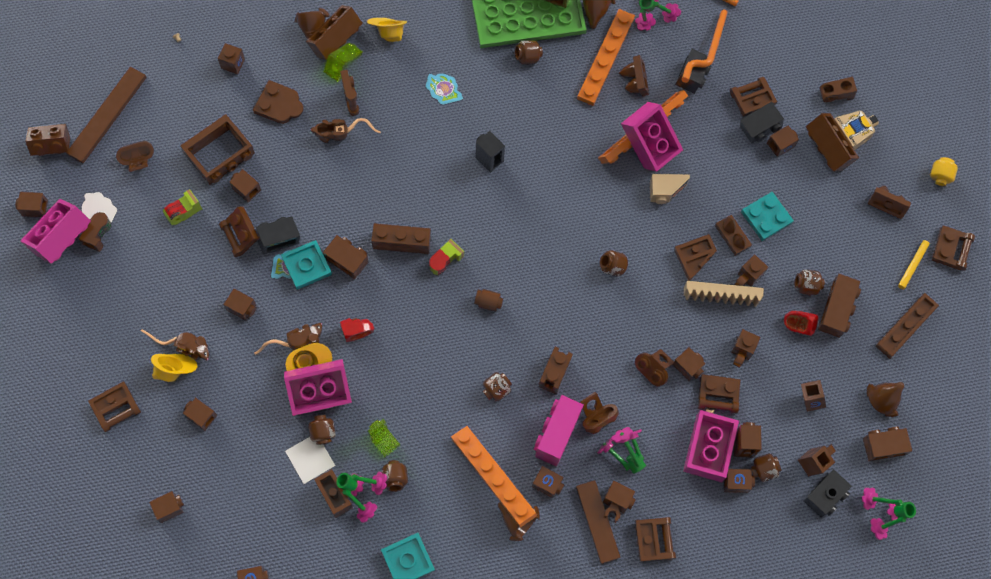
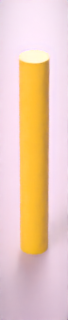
M922 241L898 285L900 289L904 290L930 244L928 241Z

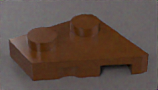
M709 234L674 247V251L688 281L694 278L717 251Z

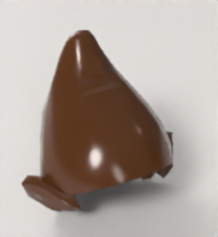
M583 0L590 28L596 29L599 21L607 13L611 3L616 4L615 0Z
M318 8L319 11L298 12L296 14L294 22L298 23L307 40L325 23L326 17L330 16L325 9Z
M869 383L867 386V397H869L873 408L888 417L899 416L897 408L901 402L904 383H881L876 386Z
M501 502L498 503L504 523L512 535L509 539L510 541L524 540L522 536L536 519L540 520L539 509L535 506L533 509L537 516L520 528Z

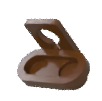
M140 141L120 147L116 153V158L120 164L129 165V172L148 167V159L153 156L154 148L150 142Z
M660 349L652 355L641 353L635 358L636 368L654 386H663L668 381V373L665 369L673 365L674 361L663 350ZM659 356H662L667 361V363L664 361L661 362L659 360Z
M596 392L580 402L584 404L582 409L586 416V419L583 421V427L586 432L592 434L598 433L602 427L614 422L619 414L618 408L614 404L602 406ZM591 400H595L594 410L587 409V404Z

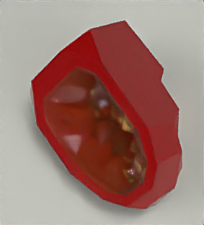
M790 311L785 314L783 320L789 330L811 336L815 333L819 319L818 315L812 313Z
M348 318L340 322L346 342L361 339L374 332L373 323L367 319Z

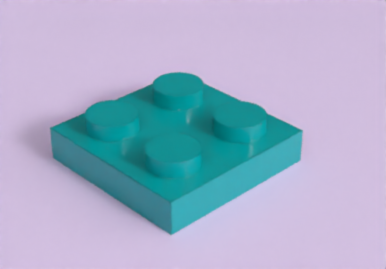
M773 192L741 210L742 215L761 241L766 240L794 222Z
M316 240L281 254V258L296 290L332 275Z
M419 533L381 549L393 579H419L435 571Z

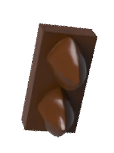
M640 55L634 56L633 62L626 65L619 74L626 77H636L626 85L625 89L633 93L640 92L642 96L649 95L645 62Z
M885 185L879 188L876 187L868 201V205L903 219L910 208L911 202L905 200L902 195L896 196L889 193Z
M732 215L715 224L716 229L735 256L751 248V242Z

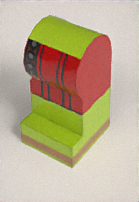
M189 189L184 192L183 197L167 205L163 209V213L171 225H176L202 210V207Z
M450 239L431 257L429 261L430 271L436 275L444 273L449 263L454 259L460 261L464 257V251Z

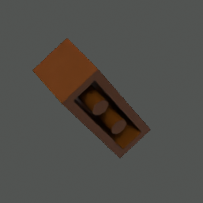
M342 5L306 43L318 58L330 59L334 56L335 51L346 44L347 39L359 30L363 22L352 7Z
M821 113L805 126L809 131V137L816 142L818 151L824 155L827 165L834 172L845 170L859 159L831 113Z
M374 223L371 240L372 248L429 254L431 228Z
M838 273L831 286L818 327L819 331L839 338L848 332L851 322H848V320L855 312L856 305L853 304L861 293V288H859L861 281Z

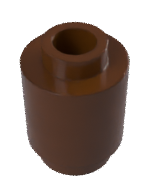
M478 289L474 304L478 305L479 308L496 312L497 309H501L504 298H501V293Z

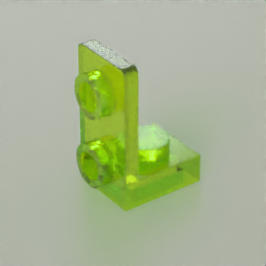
M347 43L328 55L323 72L338 82L341 80L340 71L345 70L348 63L360 57L363 51L357 48L356 45Z
M384 419L381 421L376 420L369 426V438L384 458L400 446V443L388 430Z

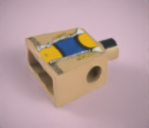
M863 111L835 118V121L854 150L873 136L875 133L873 127L879 124L875 115L867 118Z

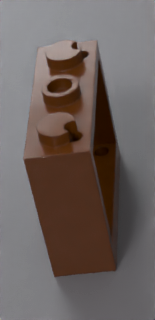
M226 114L180 145L184 155L209 185L220 181L226 173L234 171L243 161H248L255 154L251 143ZM229 130L243 148L207 172L194 154Z

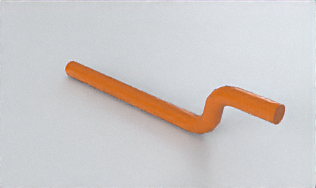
M723 9L720 12L707 59L691 60L687 63L682 76L684 83L689 81L692 68H704L712 65L728 12Z

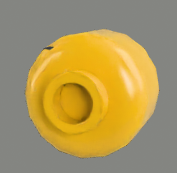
M942 157L933 163L930 177L935 181V184L946 186V184L954 182L958 167L954 160Z

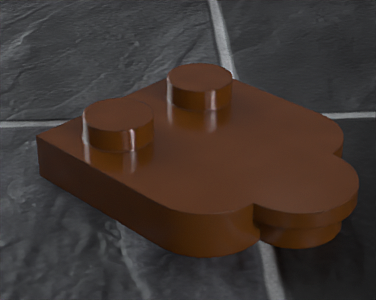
M268 80L253 112L277 123L285 124L291 118L299 117L303 113L304 108L297 91Z

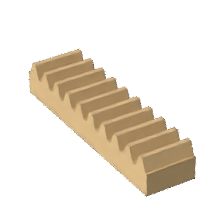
M687 281L684 286L686 300L692 296L694 301H696L699 296L701 301H704L705 297H707L709 302L715 298L716 303L723 299V302L726 304L730 299L731 304L738 300L739 305H742L743 301H745L747 306L753 302L755 307L763 298L764 288Z

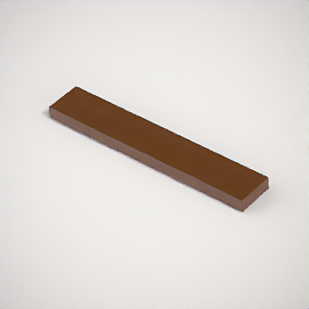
M129 67L71 145L69 151L66 152L68 156L84 164L147 78L145 74Z

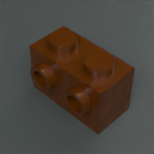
M66 124L28 127L25 142L30 156H42L45 154L68 152L71 138Z

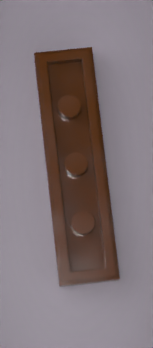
M924 293L875 347L891 359L939 305Z
M596 481L577 485L576 490L600 564L620 559L621 557L608 517H604L605 508Z

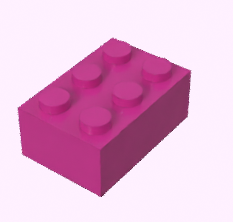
M647 102L621 123L645 169L657 172L683 151L661 104Z
M59 199L20 241L36 256L52 264L61 257V253L67 247L74 243L75 238L87 229L91 220L75 205Z
M343 359L284 372V380L293 416L352 403Z
M561 395L559 400L555 399L550 412L552 417H547L543 426L542 433L544 435H539L535 443L536 458L557 467L584 404Z
M700 410L696 415L683 472L723 482L727 477L739 421Z

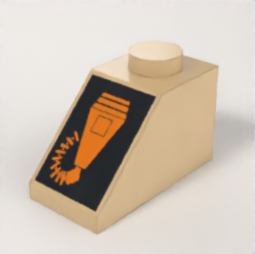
M652 174L650 179V202H656L657 204L670 202L687 186L690 175Z

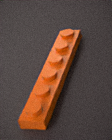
M618 9L577 96L578 100L594 106L634 21L635 15Z
M684 90L676 92L661 105L667 117L671 115L670 111L672 109H677L684 104L683 100L688 97ZM627 135L623 136L598 157L602 164H612L619 158L618 155L621 152L625 153L632 147Z
M468 426L451 436L452 441L520 528L537 516L534 509Z

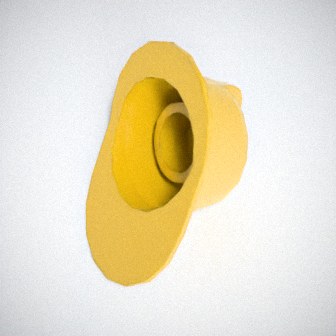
M371 18L367 20V23L377 26L381 38L390 42H398L402 39L404 24L407 21Z
M320 343L306 345L289 354L285 364L286 370L290 371L331 362L332 353L328 347Z
M155 354L151 357V362L154 365L152 374L154 379L173 382L181 374L192 373L197 369V362L190 356L183 354Z

